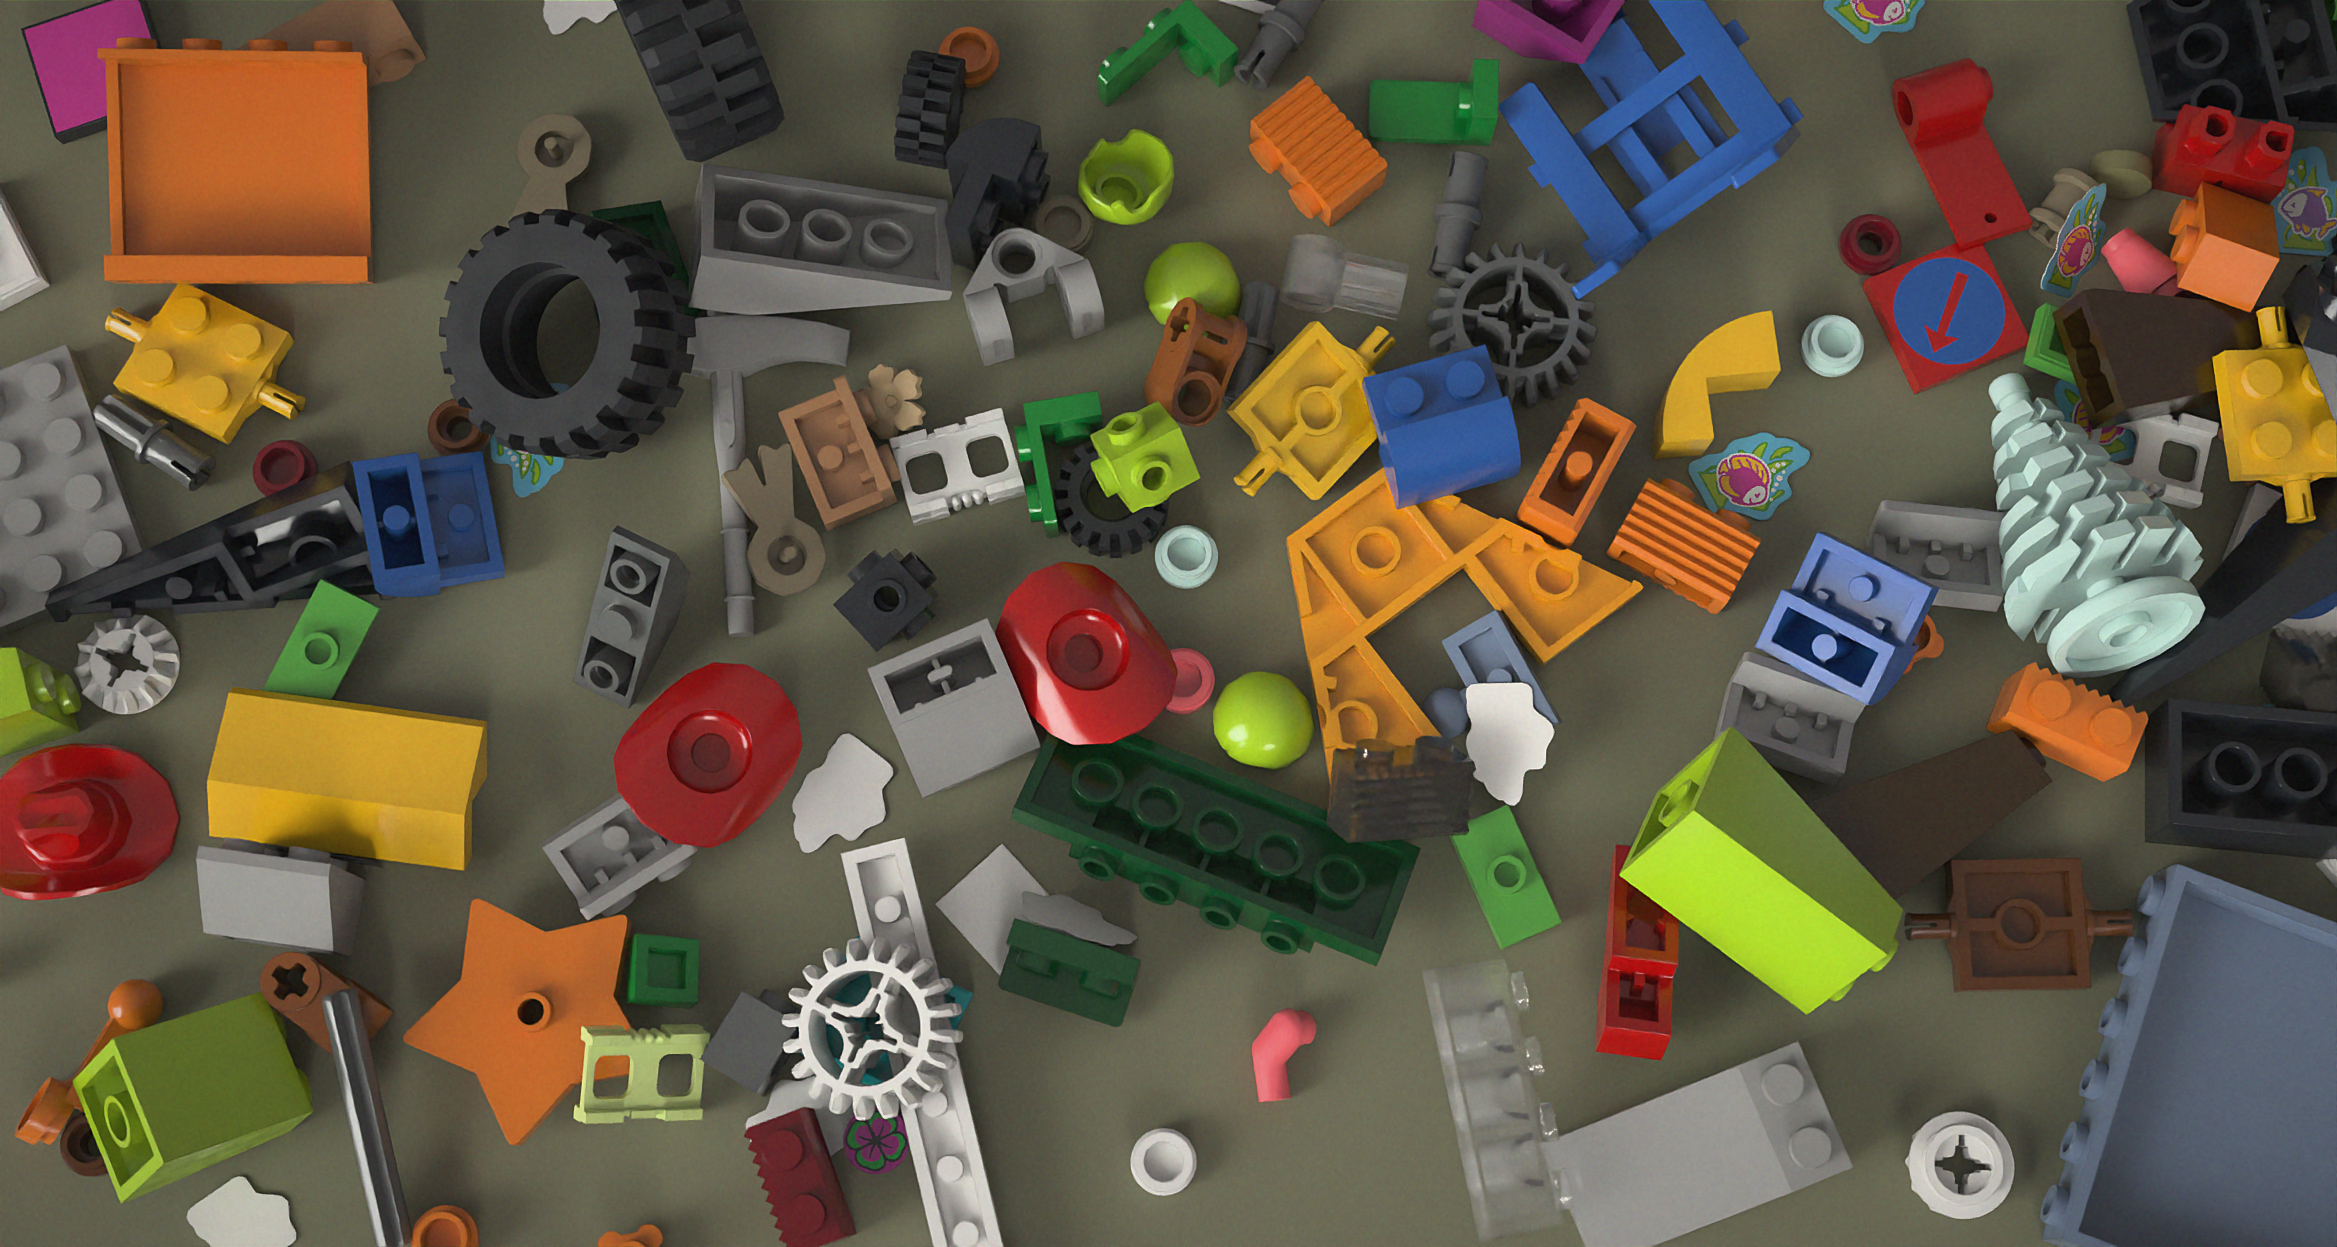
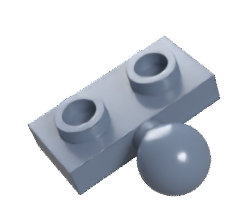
M1500 610L1492 611L1441 641L1466 686L1460 691L1450 687L1436 689L1425 698L1422 704V712L1443 738L1456 737L1469 726L1471 720L1467 714L1466 689L1472 684H1528L1533 692V708L1544 716L1553 727L1562 723L1560 716Z

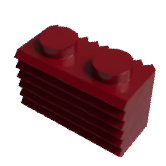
M803 1107L747 1128L743 1137L752 1140L748 1150L756 1153L752 1162L761 1166L757 1176L765 1179L761 1187L769 1192L765 1201L774 1205L770 1214L778 1218L774 1227L782 1231L779 1241L786 1243V1247H824L857 1234L814 1108Z

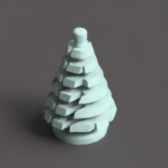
M2007 373L1996 378L1989 386V395L1997 411H2000L1992 421L1991 435L1992 445L1997 451L1993 466L1994 478L1999 486L1996 494L1997 512L2006 513L2002 519L1998 535L1999 550L2003 559L2001 567L2002 588L2006 593L2003 606L2008 625L2023 642L2033 627L2037 644L2048 643L2047 653L2058 673L2073 678L2104 676L2129 669L2160 655L2183 640L2199 624L2204 613L2205 606L2195 586L2189 582L2203 562L2199 555L2202 547L2191 531L2179 519L2176 521L2171 509L2157 497L2152 501L2148 497L2145 483L2134 476L2130 477L2123 468L2115 467L2109 461L2111 456L2101 445H2093L2088 439L2089 435L2079 424L2065 422V416L2062 411L2049 399L2037 397L2033 403L2031 400L2032 393L2022 375Z

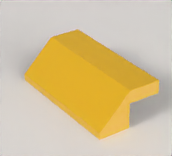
M233 687L228 693L207 778L209 836L237 838L265 844L301 847L324 852L465 871L472 858V802L487 778V721Z

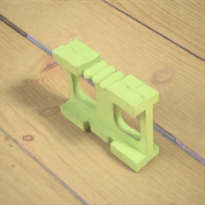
M661 1024L660 1031L656 1028H651L649 1031L645 1028H640L638 1031L629 1028L625 1031V1028L621 1025L582 1026L581 1040L586 1042L580 1105H575L574 1119L584 1124L624 1123V1116L630 1119L658 1118L664 1121L702 1120L703 1109L700 1107L704 1062L700 1058L706 1050V1044H709L710 1033L705 1031L703 1026L700 1024ZM667 1054H691L693 1057L691 1086L684 1094L659 1095L657 1092L659 1062ZM628 1055L630 1058L627 1091L621 1096H594L593 1084L596 1061L602 1056Z

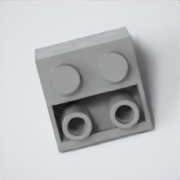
M988 618L867 669L923 799L1041 749L1024 702Z
M224 838L222 849L199 846L196 856L203 933L224 940L352 957L366 880L347 872L348 862L330 858L331 854L324 851L301 847H290L288 858H285L282 852L265 849V844L237 838Z

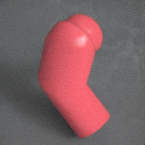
M1286 1008L1275 1013L1252 1044V1057L1259 1103L1291 1098L1286 1062L1299 1046L1312 1043L1317 1032L1316 1022L1307 1011H1295L1292 1008Z

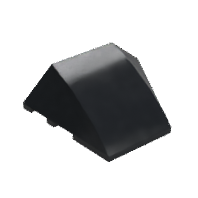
M2134 0L2126 5L2127 17L2153 122L2176 123L2181 108L2184 104L2204 109L2207 106L2230 110L2233 116L2262 123H2268L2272 120L2292 125L2294 130L2337 132V51L2323 0Z

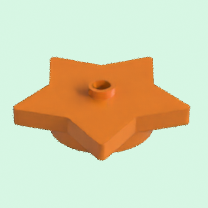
M475 898L470 905L461 980L403 1036L404 1042L476 1073L510 1145H523L576 1085L582 1084L586 1043L581 1040L582 1026L621 1025L625 1028V1031L629 1028L635 1029L619 1001L632 921L625 915H615L545 932L482 899ZM538 1000L544 1008L543 1017L538 1023L527 1025L525 1024L526 1009L531 1002ZM611 1055L600 1057L595 1064L594 1082L629 1077V1056Z

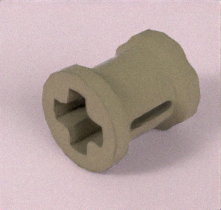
M2073 168L2060 169L2052 180L2054 188L2039 208L2035 207L2028 212L2033 221L2031 228L2027 229L2029 234L2054 250L2057 248L2059 232L2073 205L2078 200H2082L2091 188L2099 186L2092 177Z

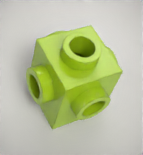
M1159 401L1137 412H1127L1118 415L1105 428L1090 435L1099 459L1090 463L1098 483L1107 497L1117 493L1132 513L1144 507L1158 505L1167 500L1173 492L1200 479L1180 426Z

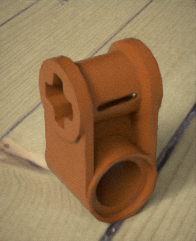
M1190 297L1183 298L1177 302L1166 320L1164 336L1151 370L1145 379L1143 392L1146 403L1150 405L1159 401L1176 422L1186 426L1199 427L1215 418L1221 407L1222 398L1235 364L1245 348L1247 341L1245 321L1235 315H1227L1223 318L1205 311L1198 300ZM1188 324L1189 327H1188V329H1187V331H1186V330L1184 329V326ZM1204 331L1208 333L1207 338L1203 336ZM1223 338L1227 340L1226 344H1221ZM1187 382V394L1178 405V393Z
M301 952L278 954L266 963L261 973L260 988L266 1001L303 1028L313 1041L332 1055L333 1051L322 1007L324 995L347 988H354L358 992L369 1044L394 1013V1010L375 994L354 980L346 978L322 959L313 955H305ZM291 970L298 972L306 971L302 980L309 988L304 995L289 994L293 985L286 977Z

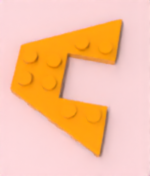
M1381 468L1289 535L1286 540V547L1335 813L1340 816L1346 814L1441 743L1443 739L1366 640L1463 568L1494 609L1502 612L1512 632L1538 665L1542 667L1639 595L1644 589L1642 584L1635 580L1631 583L1582 560V555L1569 549L1561 550L1544 542L1542 536L1500 517L1497 520L1460 502L1461 498L1452 494L1397 510L1384 468Z

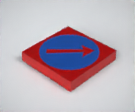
M1956 242L1867 278L1862 284L1868 301L1914 395L2027 349L2029 335L1983 243L1961 250Z

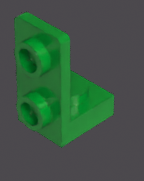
M1185 0L1173 11L1170 8L1161 10L1147 24L1144 29V36L1128 50L1124 46L1116 49L1104 60L1099 68V76L1097 78L1098 98L1107 107L1110 106L1177 47H1179L1177 52L1180 59L1194 75L1199 78L1206 75L1220 88L1235 75L1233 68L1238 61V48L1191 0Z
M1474 59L1468 81L1459 80L1458 83L1372 80L1369 86L1368 139L1375 142L1490 146L1498 120L1499 59Z
M1098 390L1023 403L1026 424L1014 426L1020 463L1033 461L1037 484L1025 485L1031 523L1044 521L1047 539L1059 537L1043 442L1055 440V444L1062 447L1080 445L1090 441L1091 434L1103 429V417Z

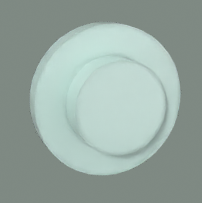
M1826 315L1815 319L1807 326L1801 337L1800 352L1806 365L1817 374L1826 377H1839L1852 371L1859 363L1864 352V340L1860 330L1849 319L1838 315Z
M1181 525L1170 529L1160 538L1155 550V564L1159 574L1167 583L1178 588L1190 589L1204 584L1212 577L1218 563V550L1214 540L1206 531L1196 526Z

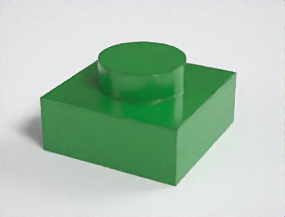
M636 933L628 940L626 1004L690 1009L698 1003L699 939Z

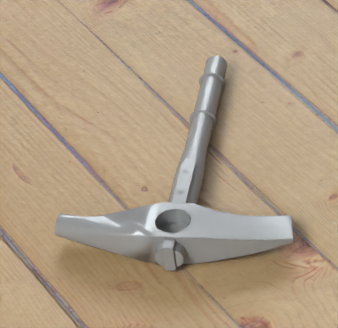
M707 310V317L695 319L696 337L688 338L687 353L695 355L691 373H682L711 380L714 442L720 476L723 530L720 531V534L723 535L727 596L724 602L727 603L729 637L743 638L754 635L753 601L755 597L752 596L751 571L746 561L751 529L748 528L747 514L721 480V475L725 471L737 470L746 456L742 378H746L771 366L791 362H822L847 366L851 331L815 321L763 315L751 316Z

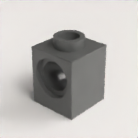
M766 988L758 999L742 990L700 1060L754 1093L765 1097L791 1053H786L784 1048H782L784 1042L790 1039H799V1027H787L783 1025L781 1019L785 1014H795L799 1008Z

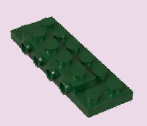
M1048 732L1013 807L1011 817L1013 821L1070 843L1071 847L1068 856L1079 860L1078 867L1080 870L1093 879L1111 881L1115 875L1139 884L1138 889L1141 895L1155 904L1168 906L1174 904L1175 900H1179L1199 908V915L1202 920L1215 928L1232 930L1238 924L1261 933V942L1270 950L1280 954H1294L1298 949L1310 953L1316 942L1374 966H1377L1421 850L1418 846L1136 734H1132L1112 744L1073 745Z

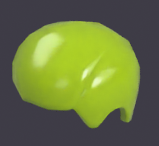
M1131 129L1124 139L1117 142H1108L1101 138L1091 149L1088 157L1084 158L1078 167V194L1093 215L1100 220L1121 225L1143 223L1150 220L1166 204L1170 197L1174 180V156L1162 139L1142 129Z
M1192 241L1171 244L1149 265L1143 283L1149 310L1160 324L1165 325L1173 307L1177 302L1187 297L1198 300L1202 304L1203 310L1224 318L1227 315L1238 317L1243 292L1236 270L1230 259L1222 251L1208 243ZM1187 324V325L1184 326V329H1185L1186 331H1187L1189 325ZM1204 331L1203 336L1207 338L1208 333Z
M1247 672L1222 689L1212 711L1214 735L1231 758L1243 765L1264 767L1275 771L1286 768L1307 752L1316 731L1311 703L1293 681L1272 672Z

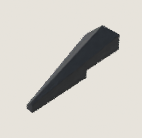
M348 460L123 559L109 567H105L49 592L45 607L56 623L67 622L72 615L112 612L113 618L116 619L131 618L137 610L173 608L175 615L275 608L279 601L310 599L320 579L323 578L356 595L379 594L380 601L391 600L397 597L383 595L375 590L353 466Z
M2337 477L2319 478L2310 483L2314 515H2316V519L2313 521L2287 523L2284 494L2277 499L2266 511V515L2235 546L2197 589L2205 606L2199 624L2183 640L2160 655L2129 668L2104 696L2109 694L2112 703L2121 700L2124 708L2129 707L2336 592Z

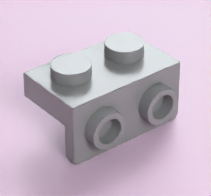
M1883 500L1880 502L1866 537L1867 552L1939 587L1940 589L1932 605L1997 612L2004 597L1998 533L2006 513L1976 508L1921 504L1912 501Z
M1745 652L1726 687L1714 740L1732 726L1752 744L1770 765L1836 787L1845 773L1854 724L1866 704L1775 658L1765 657L1753 652Z
M619 793L541 841L542 849L578 900L579 910L586 920L591 919L600 912L604 917H609L623 910L636 898L635 890L656 877L660 882H663L680 874L692 863L691 855L699 849L698 846L672 843L640 823Z

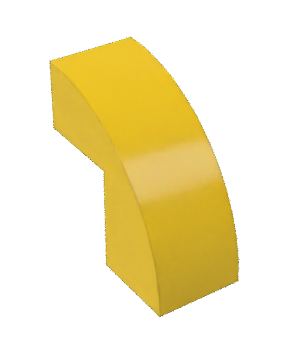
M1772 310L1746 315L1724 324L1701 340L1687 355L1669 383L1656 413L1652 439L1653 460L1704 454L1714 439L1708 394L1769 388L1781 371Z

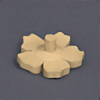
M879 364L869 372L871 387L863 388L878 423L869 427L875 431L880 440H889L890 438L897 437L899 429L901 431H909L913 426L923 425V417L926 411L919 404L911 401L922 396L920 388L922 377L918 376L913 369H906L899 373L896 367Z

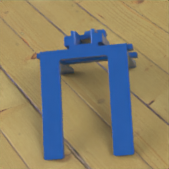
M1648 0L1685 52V55L1663 71L1660 70L1631 29L1634 26L1631 19L1623 8L1620 9L1586 62L1578 64L1609 110L1576 134L1572 135L1535 82L1527 83L1499 105L1500 112L1536 162L1528 168L1541 188H1544L1549 183L1552 184L1589 237L1581 245L1593 262L1598 264L1571 288L1578 300L1622 270L1651 240L1732 184L1737 189L1779 160L1801 135L1794 124L1804 118V115L1789 96L1778 104L1739 49V46L1750 39L1739 22L1734 18L1723 26L1706 0ZM1699 75L1702 76L1740 132L1729 138L1691 84V81ZM1686 139L1700 160L1674 177L1661 159V156ZM1605 143L1645 198L1628 211L1622 206L1588 157L1589 154Z

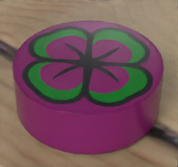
M875 1107L870 1119L858 1120L854 1116L846 1126L843 1136V1147L848 1160L854 1167L868 1174H884L898 1167L905 1159L910 1145L902 1118L897 1115L893 1118L884 1119L877 1107Z

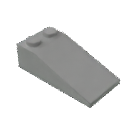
M703 163L690 214L689 295L691 300L688 307L752 316L950 300L953 292L951 251L945 225V219L949 212L948 200Z
M1798 1041L1781 1046L1542 1143L1585 1247H1652L1853 1168Z

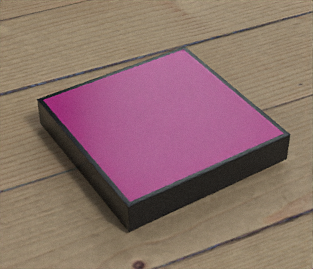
M104 0L21 28L54 136L61 144L107 129L105 62L98 58L97 48H116L117 38L139 37L155 39L157 41V49H162L146 0Z

